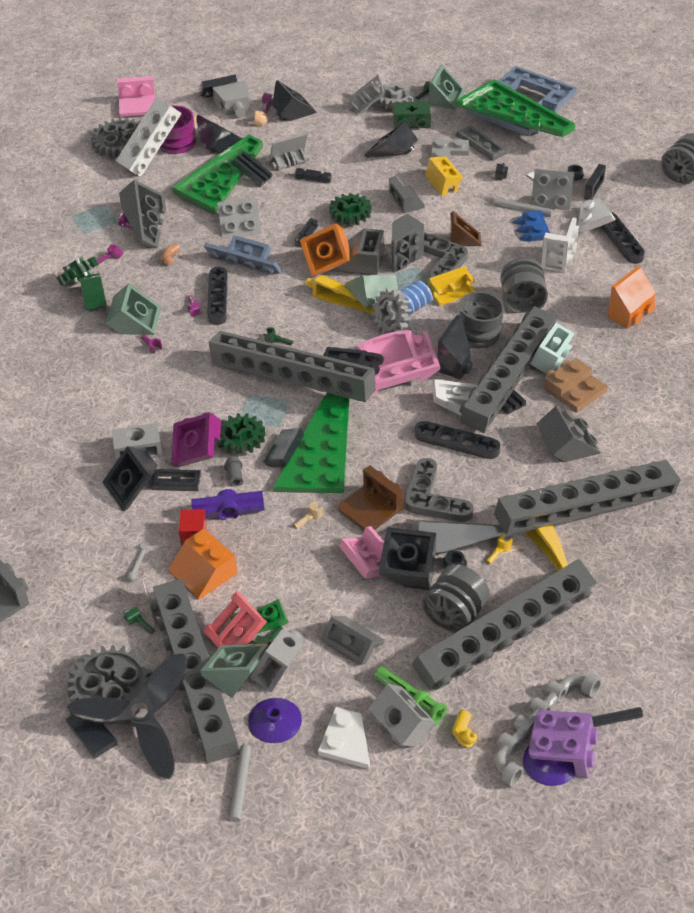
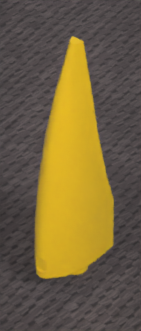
M321 275L314 280L310 278L306 280L305 286L313 289L312 297L329 303L362 310L370 314L375 311V308H365L344 284Z
M553 525L523 532L548 556L558 571L567 566L562 545Z

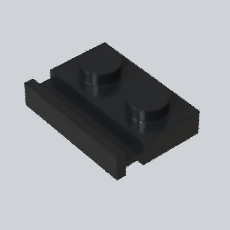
M236 74L201 81L199 88L200 96L212 97L213 87L236 83Z

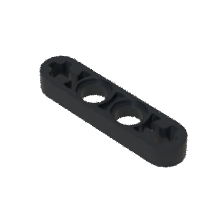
M611 212L615 221L600 227L628 262L633 264L643 262L645 250L619 217Z
M214 267L209 271L207 315L208 321L212 325H221L227 320L228 274L224 267ZM217 275H220V280H216ZM216 288H222V290L214 291ZM216 301L222 302L221 304H213ZM215 311H219V316L215 317Z
M420 421L414 428L415 438L424 443L486 459H494L500 454V442L492 437L429 421ZM448 435L451 436L452 439L443 440L440 437ZM464 441H471L474 444L466 446L462 443Z

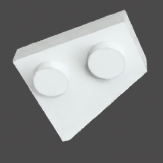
M596 198L594 200H587L581 205L577 226H579V232H586L613 222L615 218L600 198Z
M434 380L432 385L434 403L461 416L462 413L459 410L463 401L469 400L472 388H477L478 385Z
M336 707L319 747L318 755L369 769L370 761L362 714Z

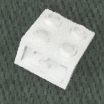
M572 218L566 236L545 233L541 264L543 269L565 273L567 266H572V254L575 255L577 250L575 238L578 237L579 226H576L577 218Z

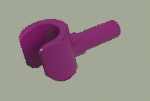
M266 92L262 95V103H265L264 113H267L269 106L273 104V94Z
M122 212L118 216V225L132 229L126 215Z
M111 244L107 249V253L97 259L100 264L111 256L119 259L123 255V251L117 245Z
M189 295L188 299L191 304L187 306V309L194 317L202 313L199 308L200 302H196L193 296Z
M145 334L141 335V339L149 345L151 353L155 354V347H159L162 350V341L160 339H149Z

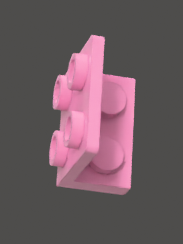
M153 76L117 79L120 117L145 115L155 100Z

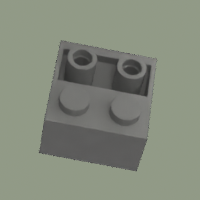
M405 214L392 222V272L395 273L400 269L406 268L408 264L419 260L424 255V224L409 214Z
M364 228L348 240L350 245V261L338 266V271L378 275L384 253V230Z
M555 406L536 423L552 454L565 462L601 453L596 445L598 443L597 439L588 431L589 425L581 417L576 418L567 409L562 410Z

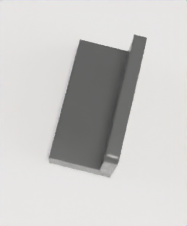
M396 176L389 178V193L403 213L425 208L424 203L410 185L403 186Z
M331 616L321 637V640L360 664H365L368 661L375 645H383L385 639L346 616Z

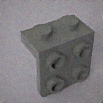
M1 559L0 622L29 605L26 582L22 577L17 578L11 565L8 562L4 564Z

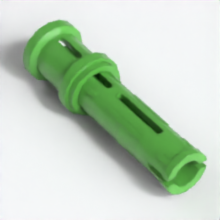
M381 666L375 672V681L383 686L387 684L402 686L435 721L434 725H437L444 718L447 706L430 698V694L427 691H418L389 671L385 666Z

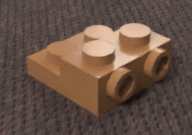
M574 358L571 361L565 360L557 371L550 370L546 374L544 390L578 412L606 393L608 386L591 375V367Z

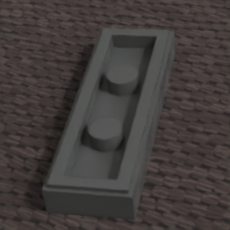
M471 125L456 132L458 138L469 140L471 147L492 161L507 154L505 148Z

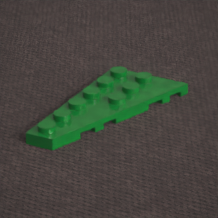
M495 79L456 100V107L558 137H564L575 130V123Z
M248 134L172 187L173 194L216 214L218 203L226 200L244 174L231 164L233 159L237 158L243 151L255 159L263 148V141Z
M330 393L325 394L304 431V436L293 456L273 487L274 492L344 493L350 398Z

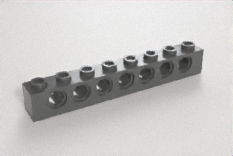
M535 306L530 313H525L521 325L518 324L516 326L513 337H508L504 350H499L496 361L490 363L487 374H482L478 387L472 388L469 400L463 401L459 410L462 413L460 423L485 434L512 391L530 367V363L539 346L556 323V315Z
M219 331L209 341L212 364L365 403L376 391L375 371L371 367L224 331Z
M667 459L658 462L653 461L649 464L610 471L584 479L549 485L536 490H527L514 495H505L498 498L494 515L506 536L662 499L676 493L681 479Z
M577 559L416 657L412 665L429 689L435 686L441 689L452 681L451 677L456 673L462 676L473 668L472 664L477 660L483 663L494 655L492 651L500 648L502 651L514 643L513 638L520 635L521 638L529 635L534 630L533 626L537 623L543 626L554 618L552 614L559 611L562 614L573 606L572 602L576 599H579L580 602L587 599L593 594L591 589L597 582L582 561ZM563 586L568 587L570 592L565 591ZM543 597L549 599L551 604H547ZM523 609L528 610L531 613L532 617L527 616L524 613ZM503 621L508 622L512 629L505 627ZM483 633L488 634L492 641H487L483 637ZM462 646H467L472 654L465 653ZM441 659H447L451 663V667L445 666Z
M178 579L153 586L155 597H151L150 600L153 611H159L160 616L156 617L160 632L165 630L166 633L165 636H162L166 651L171 650L172 655L184 654L187 659V670L178 690L179 692L184 690L186 695L182 697L185 712L191 711L192 717L188 718L192 734L198 733L199 739L195 740L199 756L205 755L208 764L238 755L237 739L220 689L201 675V669L209 661V656L183 580Z

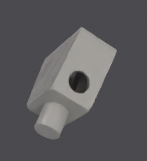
M246 81L213 87L214 102L226 116L236 114V116L242 117L246 111H250Z
M282 629L265 651L250 679L267 691L272 692L303 647L304 643L301 641V634L293 629L289 631ZM272 659L280 664L277 669L271 666L270 662Z

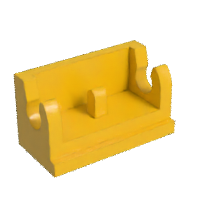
M446 156L429 158L425 176L440 195H447L450 186H453V192H457L460 180L463 178L459 171Z
M466 266L429 278V289L433 299L439 306L462 299L468 293L476 292L475 288L471 285L475 283V279L469 273Z

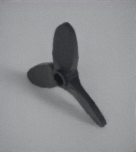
M178 653L166 659L146 681L139 697L132 701L107 697L82 698L71 702L67 709L72 716L80 720L101 724H131L133 727H136L140 747L151 768L158 776L164 779H171L175 770L174 757L169 740L163 728L155 719V713L170 700L182 682L187 670L186 656ZM138 709H146L148 711L142 718L134 716Z

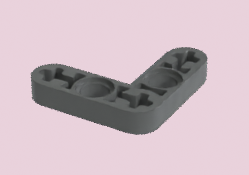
M424 233V252L441 258L430 271V278L440 275L441 272L443 274L458 269L466 262L468 258L466 247Z
M431 458L420 459L416 464L406 494V509L414 514L457 522L471 520L473 517V505L471 502L431 494L437 475V463ZM426 467H430L427 471V475H424L423 469H425ZM419 483L426 484L427 487L424 489H419L416 487V485ZM440 504L445 506L446 508L443 510H436L433 508V506Z

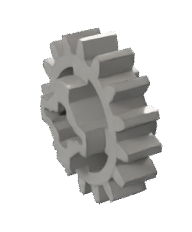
M390 82L389 85L383 84L385 95L377 101V104H380V107L385 106L386 110L392 108L393 111V102H415V90L411 89V86L406 87V83L402 85L399 82L394 84Z
M386 289V291H380V296L375 297L377 303L372 304L375 311L371 312V315H375L373 323H378L377 330H382V334L403 331V328H408L406 321L411 320L408 313L412 312V309H408L410 301H405L406 294H401V290Z

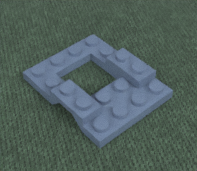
M514 66L498 80L513 90H516L521 85L530 90L543 93L546 96L538 103L555 113L575 96L577 92V87L518 66ZM466 110L468 114L518 132L524 136L529 137L533 132L536 134L541 132Z

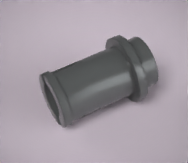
M237 457L228 458L224 464V469L228 474V484L231 487L243 484L241 473L243 464Z

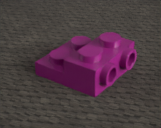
M205 412L200 416L184 418L182 421L173 423L171 465L182 467L213 458L214 442L220 440L221 419L213 413Z

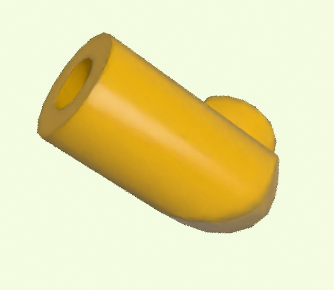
M459 710L452 727V733L460 745L470 747L476 742L477 734L476 732L472 734V730L467 728L471 714L466 710Z

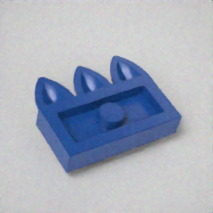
M541 210L523 212L520 217L512 222L522 225L516 230L517 232L525 233L519 238L522 241L544 240L545 233H550Z

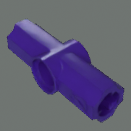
M224 489L217 496L191 499L192 509H205L206 518L219 516L222 520L232 517L236 519L242 513L265 511L262 491L237 493L232 489Z

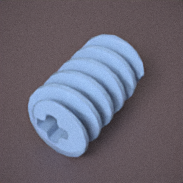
M415 281L406 286V288L401 289V294H406L405 301H410L408 309H412V312L408 313L409 315L433 300L430 289L422 281Z

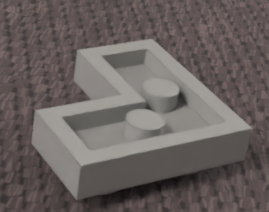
M432 140V157L446 156L451 162V156H469V140Z

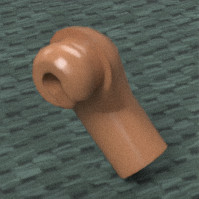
M174 243L161 252L160 261L165 266H169L174 262L172 256L180 252L179 245Z

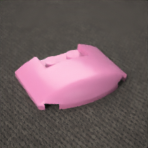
M411 330L387 333L356 346L357 350L380 353L384 358L382 365H378L380 371L378 375H375L376 391L373 394H377V390L418 378L422 382L440 370V365L427 331H422L423 336L412 334Z

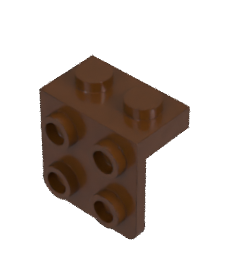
M369 465L363 469V487L338 504V511L361 529L365 530L366 527L371 526L376 530L403 510V489L399 484L385 477L381 471H377Z

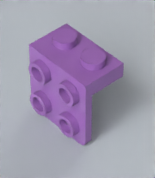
M537 711L529 748L530 757L541 760L573 762L576 777L588 779L589 768H594L595 753L592 751V747L598 743V728L593 726L591 713Z

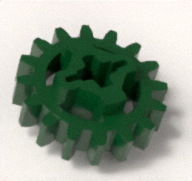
M349 193L348 196L341 194L340 198L336 196L335 201L331 200V205H329L331 219H335L336 223L341 221L342 225L349 223V226H352L353 223L360 225V221L366 222V218H370V213H372L370 200H366V196L359 197V193L356 195Z
M82 256L64 266V273L56 277L61 286L68 282H71L74 286L80 282L79 277L92 275L91 269L98 266L99 263L95 256L84 260Z
M239 413L234 418L229 415L228 421L221 420L220 440L217 441L219 448L224 447V452L226 453L232 450V455H236L237 452L245 455V451L254 453L253 448L260 449V443L265 442V427L262 420L257 421V416L249 418V413H246L244 417H241Z

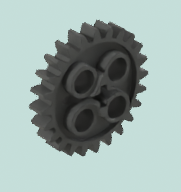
M126 117L125 120L118 118V121L111 119L110 123L104 121L105 125L99 124V128H94V132H91L92 148L95 149L96 153L100 152V156L106 154V158L113 156L116 159L141 120L135 122L133 118L129 121ZM119 130H122L123 146H120Z
M115 645L111 646L110 651H106L105 647L101 646V652L99 653L91 649V657L81 655L83 663L74 662L75 670H69L70 678L67 679L68 697H70L71 702L77 699L92 697L132 701L139 697L146 681L153 672L150 670L149 662H144L142 654L136 656L135 649L126 653L125 646H122L119 651H116Z

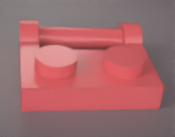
M238 591L231 596L232 600L213 623L207 624L203 629L204 633L218 648L221 645L248 644L267 622ZM240 607L241 610L238 612V614L232 619V621H231V622L226 626V628L220 633L219 630H220V629L223 627V625L229 620V618L235 613V611Z

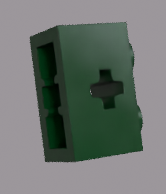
M393 102L394 129L406 122L409 128H430V102Z

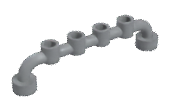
M592 673L587 676L573 674L565 677L560 683L554 680L548 683L545 689V694L548 696L544 700L536 697L529 707V711L532 714L528 718L519 715L513 725V728L516 730L515 733L511 736L505 732L497 742V747L500 749L495 755V766L502 774V782L514 787L523 775V767L514 762H510L507 765L506 758L518 750L520 743L526 736L529 737L532 734L537 711H551L557 701L561 702L564 699L567 690L573 685H581V692L593 697L600 689L602 683L600 677Z

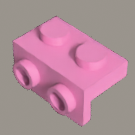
M371 526L365 528L362 537L342 539L339 547L365 579L382 577L378 571L384 541Z

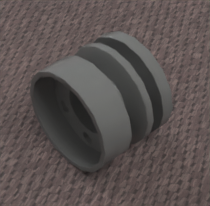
M687 133L681 136L664 153L661 160L662 170L670 180L684 185L694 181V133Z
M518 258L510 261L503 267L500 273V281L506 307L513 313H530L534 306L541 309L548 300V291L541 264L530 258Z
M482 291L471 292L460 300L458 315L462 318L469 347L478 349L488 348L499 340L505 307L503 302L491 293Z
M451 564L444 569L436 583L426 592L422 599V607L433 623L456 633L474 620L476 614L480 612L490 598V591L486 582L475 571L463 565Z

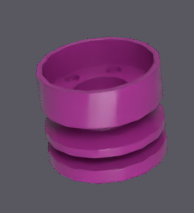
M173 105L172 107L182 114L160 146V149L168 154H182L190 151L196 145L194 116L189 108Z

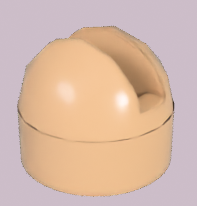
M256 111L254 125H265L267 115L264 112Z

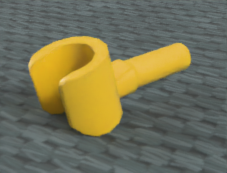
M505 534L498 536L497 546L485 562L491 564L502 552H508L511 549L513 539L511 538L510 541L504 542Z

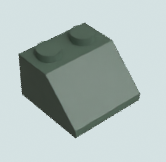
M128 283L113 296L106 324L120 334L154 335L161 306Z

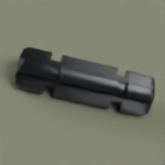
M296 168V179L302 180L305 178L308 181L331 182L332 174L330 172L322 173V171L310 169L304 171L305 169Z
M309 218L294 239L295 246L302 247L300 239L314 233V230L318 227L317 219Z

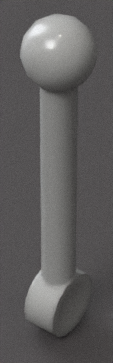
M147 542L140 544L141 551L131 573H128L126 577L129 582L136 580L135 574L143 556L150 549V545Z

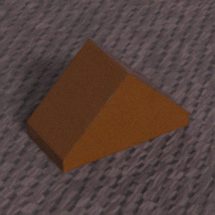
M452 211L450 213V242L462 246H481V233L456 212Z

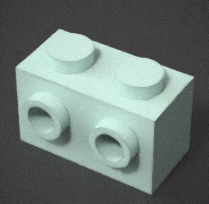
M555 323L539 346L530 364L546 374L553 370V368L558 370L564 360L561 356L566 357L572 348L569 343L575 333Z

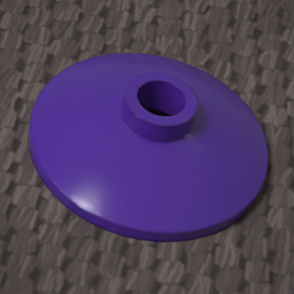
M269 698L259 702L252 709L248 724L250 731L257 739L266 743H281L296 735L302 724V716L299 708L293 702L284 698ZM272 714H279L277 717L270 716Z
M530 745L526 748L523 755V765L527 774L536 782L547 786H558L567 783L575 776L573 762L533 759L529 754Z

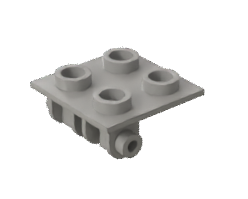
M376 75L351 95L348 105L351 109L354 108L356 116L365 112L369 106L379 101L385 95L380 76Z
M307 133L296 134L287 139H278L272 143L269 164H272L273 170L277 169L279 171L287 168V166L291 167V163L295 166L296 164L306 163V160H309L308 154L304 153Z
M535 169L531 205L570 211L574 172Z
M257 198L218 203L222 238L233 237V235L261 234Z

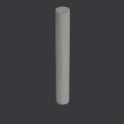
M498 198L494 202V206L524 212L541 210L544 216L549 217L553 213V209Z
M243 744L240 747L229 820L234 822H240L251 754V746Z

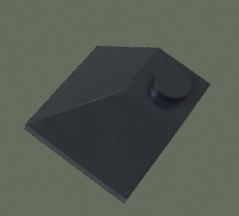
M279 80L275 82L272 106L276 109L278 117L283 120L287 118L293 121L317 113L300 93Z
M197 114L196 121L200 141L206 144V149L211 152H224L243 139Z
M406 122L381 137L364 156L380 157L398 156L402 153L408 154L415 148L413 145L418 141V138Z
M456 315L438 340L437 359L440 370L437 372L461 380L465 373H470L473 363L470 361L471 351L460 315Z
M127 446L102 482L120 508L126 511L153 475L158 465L147 451Z
M387 527L379 574L406 588L429 590L434 573L437 534L435 532Z

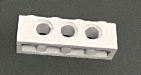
M156 97L116 161L136 175H143L182 113Z

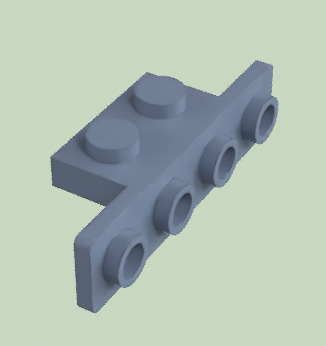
M233 235L228 249L209 243L204 244L208 255L214 259H219V257L226 258L232 264L240 262L247 268L255 269V267H258L268 274H273V272L280 274L281 272L276 262L267 260L271 250L268 244Z

